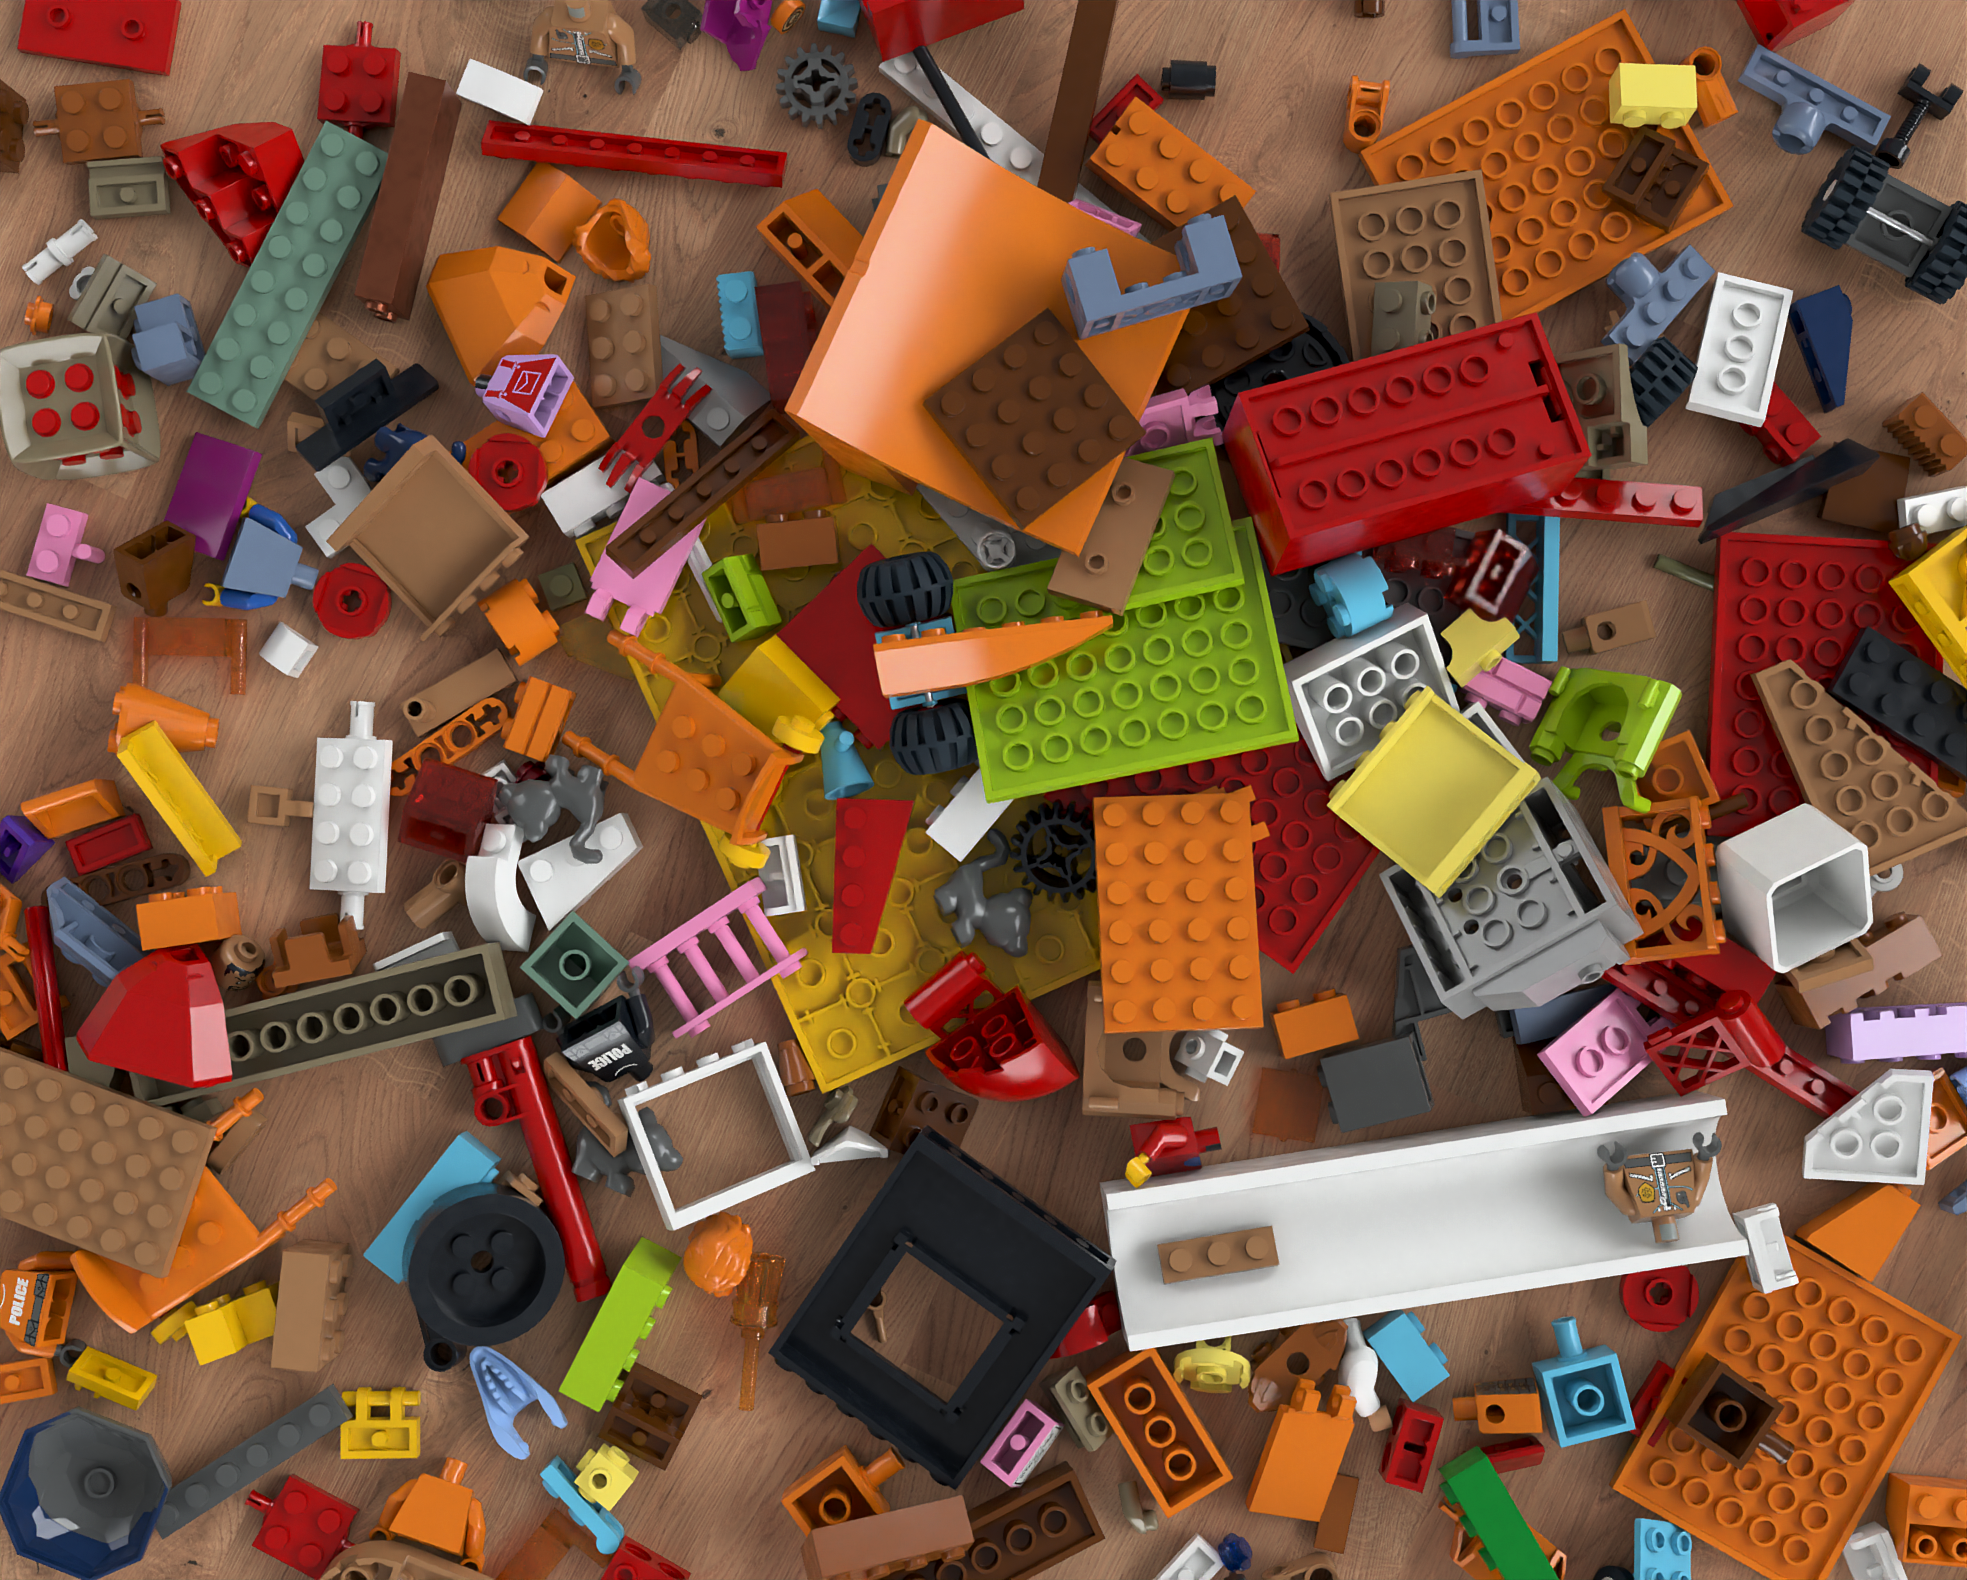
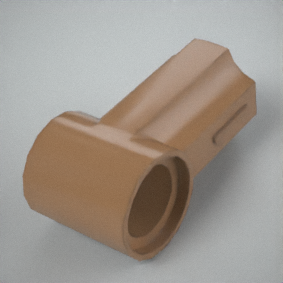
M450 858L443 861L435 870L432 878L433 881L403 904L405 912L412 919L413 923L422 930L425 927L428 928L457 904L468 906L465 892L466 866L457 859Z

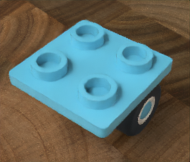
M1636 1518L1634 1521V1573L1631 1574L1623 1567L1608 1565L1599 1569L1593 1580H1691V1533L1671 1522Z

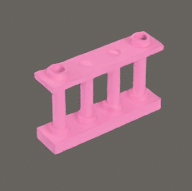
M760 876L748 881L628 960L631 970L638 966L642 970L647 969L650 974L655 973L685 1020L686 1024L672 1032L676 1039L686 1032L693 1038L711 1026L707 1021L708 1018L779 973L783 979L802 967L799 959L809 954L804 947L790 955L758 905L761 901L757 896L767 890V887ZM736 909L741 914L745 913L778 963L761 975H759L727 925L730 923L727 915ZM708 929L710 934L715 933L747 983L731 995L728 994L697 945L700 941L696 936ZM676 949L680 954L685 953L717 1003L700 1015L667 965L670 961L666 955Z

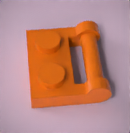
M28 941L22 943L24 947L29 949ZM8 953L0 956V1029L8 1041L37 1026L39 1022L36 1003L13 966L17 962ZM29 953V955H24L26 958L22 962L33 979ZM59 993L61 1011L71 1006V1003L66 995L61 996Z

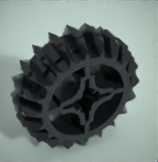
M1056 799L1052 810L1045 802L1040 803L1038 813L1030 809L1025 815L1027 821L1020 820L1016 825V829L1020 834H1014L1011 837L1010 842L1017 846V848L1011 850L1010 858L1021 860L1015 864L1014 872L1026 873L1021 881L1022 885L1026 886L1031 882L1036 884L1033 889L1034 896L1039 895L1042 889L1048 891V902L1053 901L1057 893H1060L1062 902L1067 903L1070 900L1071 892L1078 900H1081L1085 896V889L1091 893L1097 890L1093 820L1091 821L1087 818L1091 809L1086 806L1081 813L1076 812V801H1070L1067 809H1063L1061 800ZM1062 825L1072 827L1081 834L1070 835L1065 832ZM1044 827L1047 833L1045 836L1047 847L1043 848L1039 854L1034 855V835ZM1057 845L1062 846L1061 850L1063 847L1070 850L1066 857H1062V853L1058 855L1054 852ZM1090 847V867L1082 874H1079L1076 869L1078 866L1076 856L1082 854L1084 849ZM1043 868H1055L1061 877L1052 875Z

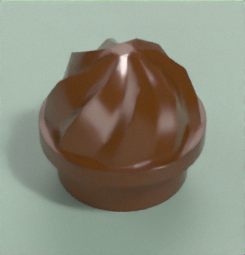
M1918 522L1889 532L1888 536L1891 543L1888 544V547L1898 558L1914 561L1927 549L1928 534L1926 530H1921Z

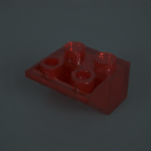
M1499 528L1477 531L1443 598L1465 612L1470 608L1484 621L1494 622L1506 617L1513 624L1540 568L1529 547Z
M426 758L403 807L398 842L467 863L468 856L479 855L485 826L491 823L498 780Z

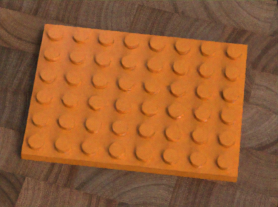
M1626 9L1615 13L1365 148L1358 155L1375 186L1482 169L1503 321L1535 312L1538 314L1608 276L1617 264L1629 258L1632 253L1638 252L1645 256L1723 214L1734 206L1688 122L1685 126L1673 129L1663 128L1661 125H1643L1675 140L1676 148L1709 163L1708 172L1669 233L1631 213L1602 192V187L1641 127H1626L1623 124L1610 123L1609 80L1619 63L1655 64Z
M1784 1235L1792 1267L1799 1283L1764 1294L1753 1288L1745 1256H1738L1735 1259L1674 1368L1675 1374L1673 1377H1669L1659 1395L1661 1399L1654 1411L1651 1410L1642 1426V1434L1639 1438L1635 1437L1609 1486L1770 1580H1826L1962 1336ZM1709 1353L1785 1406L1770 1429L1785 1440L1792 1442L1795 1445V1449L1791 1458L1785 1464L1780 1465L1775 1459L1756 1448L1741 1471L1675 1426L1671 1421L1654 1448L1647 1444V1442L1684 1387L1681 1384L1683 1378L1689 1379L1705 1354Z

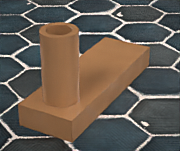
M497 648L399 705L417 737L422 738L457 718L481 700L492 698L519 681L501 649Z

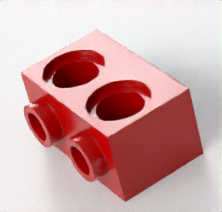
M1399 1398L1392 1421L1393 1427L1390 1428L1378 1469L1386 1483L1423 1493L1444 1418L1436 1408Z
M625 1535L601 1580H689L691 1573Z

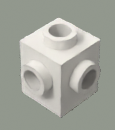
M1220 1030L1187 1031L1174 1059L1187 1066L1184 1072L1187 1075L1203 1083L1209 1077L1228 1086L1244 1051L1227 1043L1228 1034Z

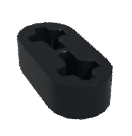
M872 92L861 98L848 138L847 148L850 159L862 167L874 165L879 160L887 137L888 127L892 120L890 101L880 93ZM875 104H880L881 112L885 114L884 116L877 115L874 126L869 125V112L866 111V108L873 109ZM866 133L870 134V145L874 151H867L865 156H860L859 150L855 145H862Z

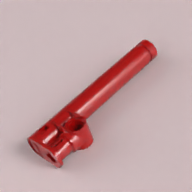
M532 1035L461 1058L460 1064L467 1065L474 1086L471 1092L475 1102L474 1115L482 1125L489 1127L498 1126L516 1119L519 1120L551 1223L557 1230L562 1242L565 1267L570 1283H573L574 1286L572 1289L576 1301L583 1302L608 1293L612 1285L609 1276L605 1273L607 1271L577 1176L572 1172L573 1163ZM489 1098H496L503 1105V1112L500 1117H493L488 1113L486 1104Z

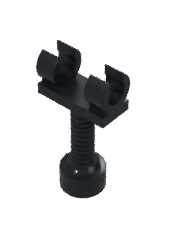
M1920 63L1916 68H1913L1897 93L1914 104L1894 138H1885L1875 152V156L1889 163L1890 168L1900 169L1903 167L1911 153L1907 144L1925 114L1928 112L1939 120L1944 119L1951 113L1954 105L1963 93V90L1953 83L1948 88L1946 87L1939 97L1924 89L1922 85L1929 77L1931 70Z

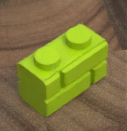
M753 553L726 557L702 572V577L732 643L757 639L783 623Z

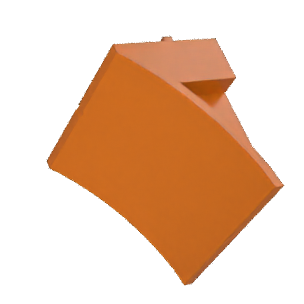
M918 119L784 411L848 472L913 496L919 483L985 516L1079 557L1126 451L1021 531L922 404L944 385L1046 308H1049L1132 415L1140 422L1190 308L1079 340L1061 278L1067 261L1072 258L1074 252L1087 247H1095L1096 251L1107 248L1121 295L1125 294L1124 290L1129 286L1147 282L1148 286L1151 287L1164 283V277L1180 272L1181 269L1177 256L1117 229L1058 199L976 152L933 123Z

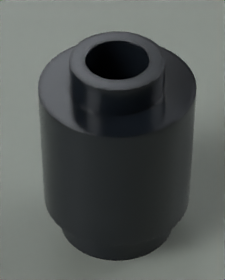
M1170 60V67L1162 68L1161 91H1168V99L1205 100V96L1214 97L1216 65H1207V61Z

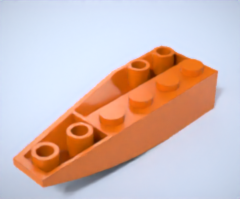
M814 189L783 201L756 226V229L762 241L830 311L846 274L853 264L863 236L818 189Z
M1103 610L1080 613V619L1064 621V616H1053L1040 619L1041 623L1025 625L1024 621L1002 624V628L986 629V627H974L947 634L945 628L921 631L922 638L908 639L905 637V634L881 637L882 643L873 644L882 695L885 698L963 688L1004 678L1043 664L1113 627L1112 615L1104 616Z
M1889 1473L1885 1513L1898 1560L1907 1563L1967 1568V1480Z

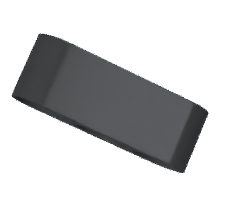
M533 992L514 999L518 1015L516 1017L433 1037L432 1039L442 1066H448L461 1061V1058L492 1049L544 1029L542 1025L543 1018Z

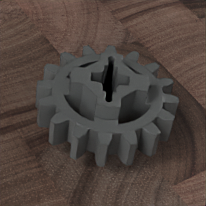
M812 43L809 53H805L801 47H798L797 59L794 60L789 56L784 58L788 70L778 69L777 71L778 78L783 81L776 84L777 94L784 95L779 100L782 109L791 107L788 114L792 121L802 116V125L805 128L808 127L811 120L816 121L818 129H823L824 120L829 119L835 126L837 125L836 115L838 113L846 117L849 115L846 103L856 104L857 101L856 94L850 91L858 88L857 79L849 78L855 73L853 64L843 66L846 60L843 52L833 57L831 45H827L823 52H818L816 43ZM823 64H824V65H827V66H829V67H831V68L834 69L836 72H835V73H830V72H828V71L823 67ZM808 66L801 75H797L800 70ZM821 81L820 91H813L814 82ZM795 97H797L798 100H805L806 102H808L811 105V108H807L800 104ZM838 97L834 103L826 107L832 98Z

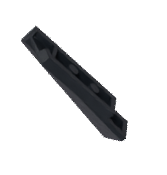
M1847 438L1816 458L1814 455L1808 456L1715 494L1710 500L1707 509V519L1698 537V541L1701 545L1822 495L1832 486L1864 474L1880 455L1876 451Z

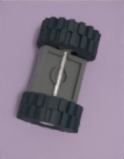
M1851 146L1850 149L1845 151L1843 157H1840L1836 162V166L1834 169H1831L1826 181L1819 188L1817 196L1811 203V208L1804 217L1806 219L1802 223L1801 232L1835 250L1840 249L1844 244L1905 276V287L1939 305L1945 304L1948 299L1955 295L1957 289L1960 290L1967 278V204L1962 201H1956L1955 204L1948 206L1889 175L1887 171L1890 165L1886 161L1857 146Z

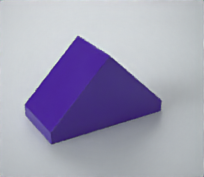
M6 816L0 823V873L11 884H14L56 842L53 839H47L26 816Z

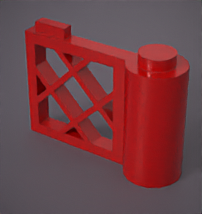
M960 951L904 1000V1005L922 1027L927 1030L930 1029L940 1039H943L950 1034L943 1026L952 1018H966V1021H968L985 1009L973 1008L974 999L985 990L989 991L994 996V1001L1005 993L983 973L987 967L976 953L972 951L967 954L964 951Z
M1738 989L1724 993L1717 1001L1715 1009L1671 1030L1668 1026L1648 1035V1041L1643 1042L1647 1054L1680 1097L1751 1064L1761 1068L1772 1066L1783 1057L1786 1050L1784 1041L1747 991ZM1712 1025L1716 1030L1712 1040L1695 1037L1697 1032ZM1670 1045L1681 1046L1677 1056L1661 1054L1659 1050ZM1690 1048L1707 1050L1704 1059L1688 1058L1687 1055ZM1717 1051L1733 1053L1735 1057L1724 1062L1713 1061ZM1681 1068L1698 1070L1696 1075L1683 1081L1678 1077Z

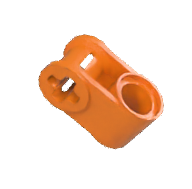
M1357 75L1351 76L1346 99L1347 112L1343 133V142L1351 152L1359 154L1360 151L1376 143L1382 130L1390 90V80H1383L1382 83L1359 80ZM1354 127H1366L1369 129L1371 136H1359L1355 132Z

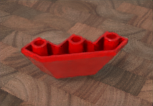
M276 122L239 123L161 144L160 146L165 156L163 165L168 175L177 182L195 206L199 216L208 223L228 250L233 261L250 269L305 162L293 130Z
M197 943L159 948L118 973L77 1032L76 1040L89 1061L190 1088H208L216 1084L232 1082V1068L223 1001L211 963Z

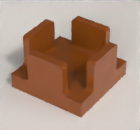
M337 913L304 918L300 922L301 936L288 938L286 929L279 928L269 938L276 969L272 973L275 988L352 974L367 952L364 937H358L353 915L344 916L341 922Z

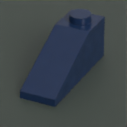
M1840 285L1795 301L1790 305L1788 320L1824 414L1839 408L1845 403L1853 319L1851 317L1852 305L1850 299L1845 293H1842Z

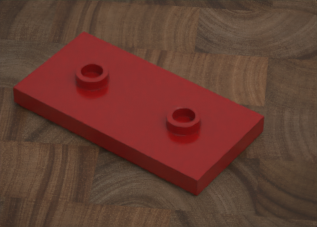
M25 0L17 49L25 54L169 76L182 3L179 0Z

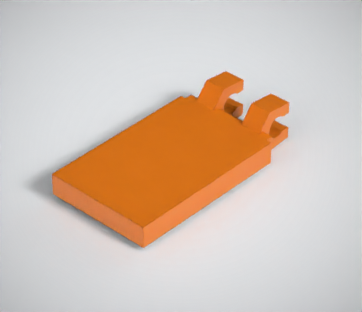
M1299 1378L1291 1398V1405L1280 1404L1245 1501L1250 1512L1320 1522L1355 1425L1352 1416L1357 1400L1355 1397L1349 1396L1351 1392L1349 1386L1334 1384L1327 1401L1326 1411H1320L1317 1408L1321 1393L1314 1390L1316 1385L1314 1380Z

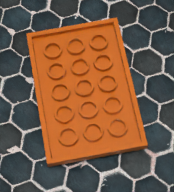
M1249 793L1093 798L1092 809L1104 1034L1253 1029L1264 1027Z

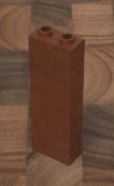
M408 72L354 296L365 304L364 309L374 312L375 318L390 323H396L397 318L410 320L462 107V102L446 80Z

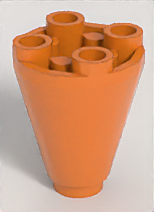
M127 682L126 686H120L119 692L115 693L112 714L119 715V721L115 723L114 730H110L107 751L116 753V757L121 738L154 720L178 753L205 751L206 747L215 749L220 719L210 718V714L134 683Z

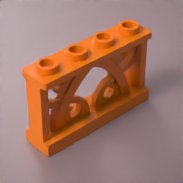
M1690 796L1684 799L1651 803L1650 811L1647 813H1640L1626 806L1602 808L1609 870L1644 931V934L1624 944L1631 959L1623 964L1633 965L1647 961L1720 954L1719 943H1726L1723 920H1716L1714 905L1721 904L1718 881L1711 882L1710 867L1716 866L1713 843H1706L1705 829L1711 828L1708 805L1702 806L1698 796ZM1680 815L1689 821L1690 832L1686 837L1679 838L1676 836L1678 824L1668 830L1666 839L1660 837L1661 827L1669 817ZM1655 818L1651 833L1633 828H1625V821ZM1694 845L1697 864L1684 852ZM1644 846L1648 847V856L1643 864L1634 865L1631 863L1630 857L1632 853L1640 852L1644 856ZM1657 852L1670 858L1688 875L1679 894L1665 909L1652 893L1643 889L1632 888L1631 880L1638 879L1649 872L1656 861ZM1699 889L1701 891L1702 907L1691 904ZM1642 901H1648L1654 906L1657 915L1652 918L1649 909L1645 915H1639L1636 911L1637 905ZM1690 917H1698L1702 922L1703 930L1697 939L1683 941L1675 936L1670 926L1675 920L1681 928L1691 931L1687 927V920ZM1663 930L1672 944L1639 948L1638 942Z

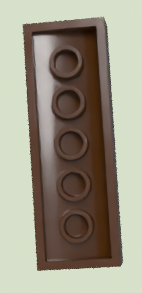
M1064 1461L1025 1481L1020 1488L1014 1487L967 1511L975 1542L965 1551V1557L951 1562H943L942 1558L929 1561L928 1565L913 1571H905L904 1568L890 1572L889 1575L875 1580H1027L1104 1540L1105 1536L1074 1469L1067 1461Z

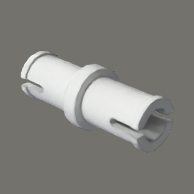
M80 219L77 224L57 240L51 238L46 242L47 248L28 263L22 265L24 271H27L25 273L34 283L40 285L43 283V280L62 265L69 266L74 262L72 257L92 241L97 240L98 237L93 233V229L84 220Z

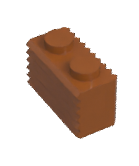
M1923 392L1907 399L1882 422V427L1888 428L1887 433H1893V438H1898V444H1903V449H1908V455H1913V460H1918V466H1923V471L1929 472L1928 477H1935L1952 470L1967 456V439Z

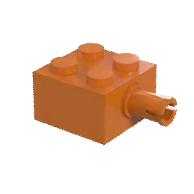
M845 1444L785 1488L781 1502L806 1537L812 1529L890 1512L891 1506L879 1491L878 1486L899 1470L904 1469L905 1464L897 1451L890 1447L887 1452L865 1467L858 1462Z

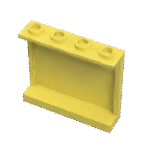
M1427 685L1422 692L1417 690L1410 696L1404 705L1406 711L1397 722L1392 720L1384 727L1379 735L1381 741L1372 752L1367 750L1358 758L1354 764L1356 771L1347 781L1341 780L1336 784L1329 794L1331 800L1327 806L1440 899L1537 785L1541 777L1538 771L1526 762H1521L1438 697Z

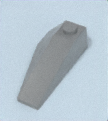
M660 335L663 380L678 364H682L686 368L668 392L671 394V390L696 367L703 372L689 389L681 403L685 405V401L705 384L712 388V391L695 407L686 420L721 451L746 431L775 399L771 393L747 372Z

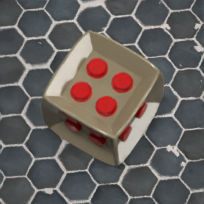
M78 333L18 343L0 349V427L5 448L13 466L25 474L42 480H77L133 471L159 462L161 451L160 432L150 375L139 370L133 360L131 349L135 346L111 333Z

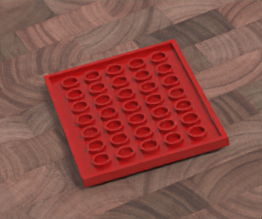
M1730 532L1716 538L1706 767L1719 794L1720 801L1743 792L1749 806L1712 820L1711 828L1705 829L1706 836L1735 837L1805 803L1751 678L1752 674L1784 660L1791 659L1805 671V674L1811 680L1821 684L1826 692L1859 630L1866 626L1874 629L1943 673L1944 658L1888 582L1916 561L1900 559L1894 555L1888 547L1891 541ZM1927 543V549L1921 556L1927 553L1938 543ZM1836 700V701H1837L1838 703H1840L1843 707L1846 706V705L1842 704L1841 702H1839L1838 700ZM1850 709L1868 724L1877 736H1882L1891 744L1890 747L1908 762L1914 763L1934 780L1938 787L1939 764Z
M1298 726L1299 741L1054 790L1046 792L1043 796L1052 804L1056 799H1060L1063 803V809H1067L1070 801H1076V812L1079 813L1086 806L1090 807L1091 811L1087 818L1092 821V800L1096 797L1190 795L1217 786L1218 789L1224 787L1225 792L1230 793L1251 785L1256 800L1250 802L1251 826L1265 821L1270 836L1252 843L1259 951L1292 974L1296 972L1380 852L1376 846L1327 806L1331 800L1329 794L1341 780L1347 781L1356 769L1353 768L1327 781L1321 773Z

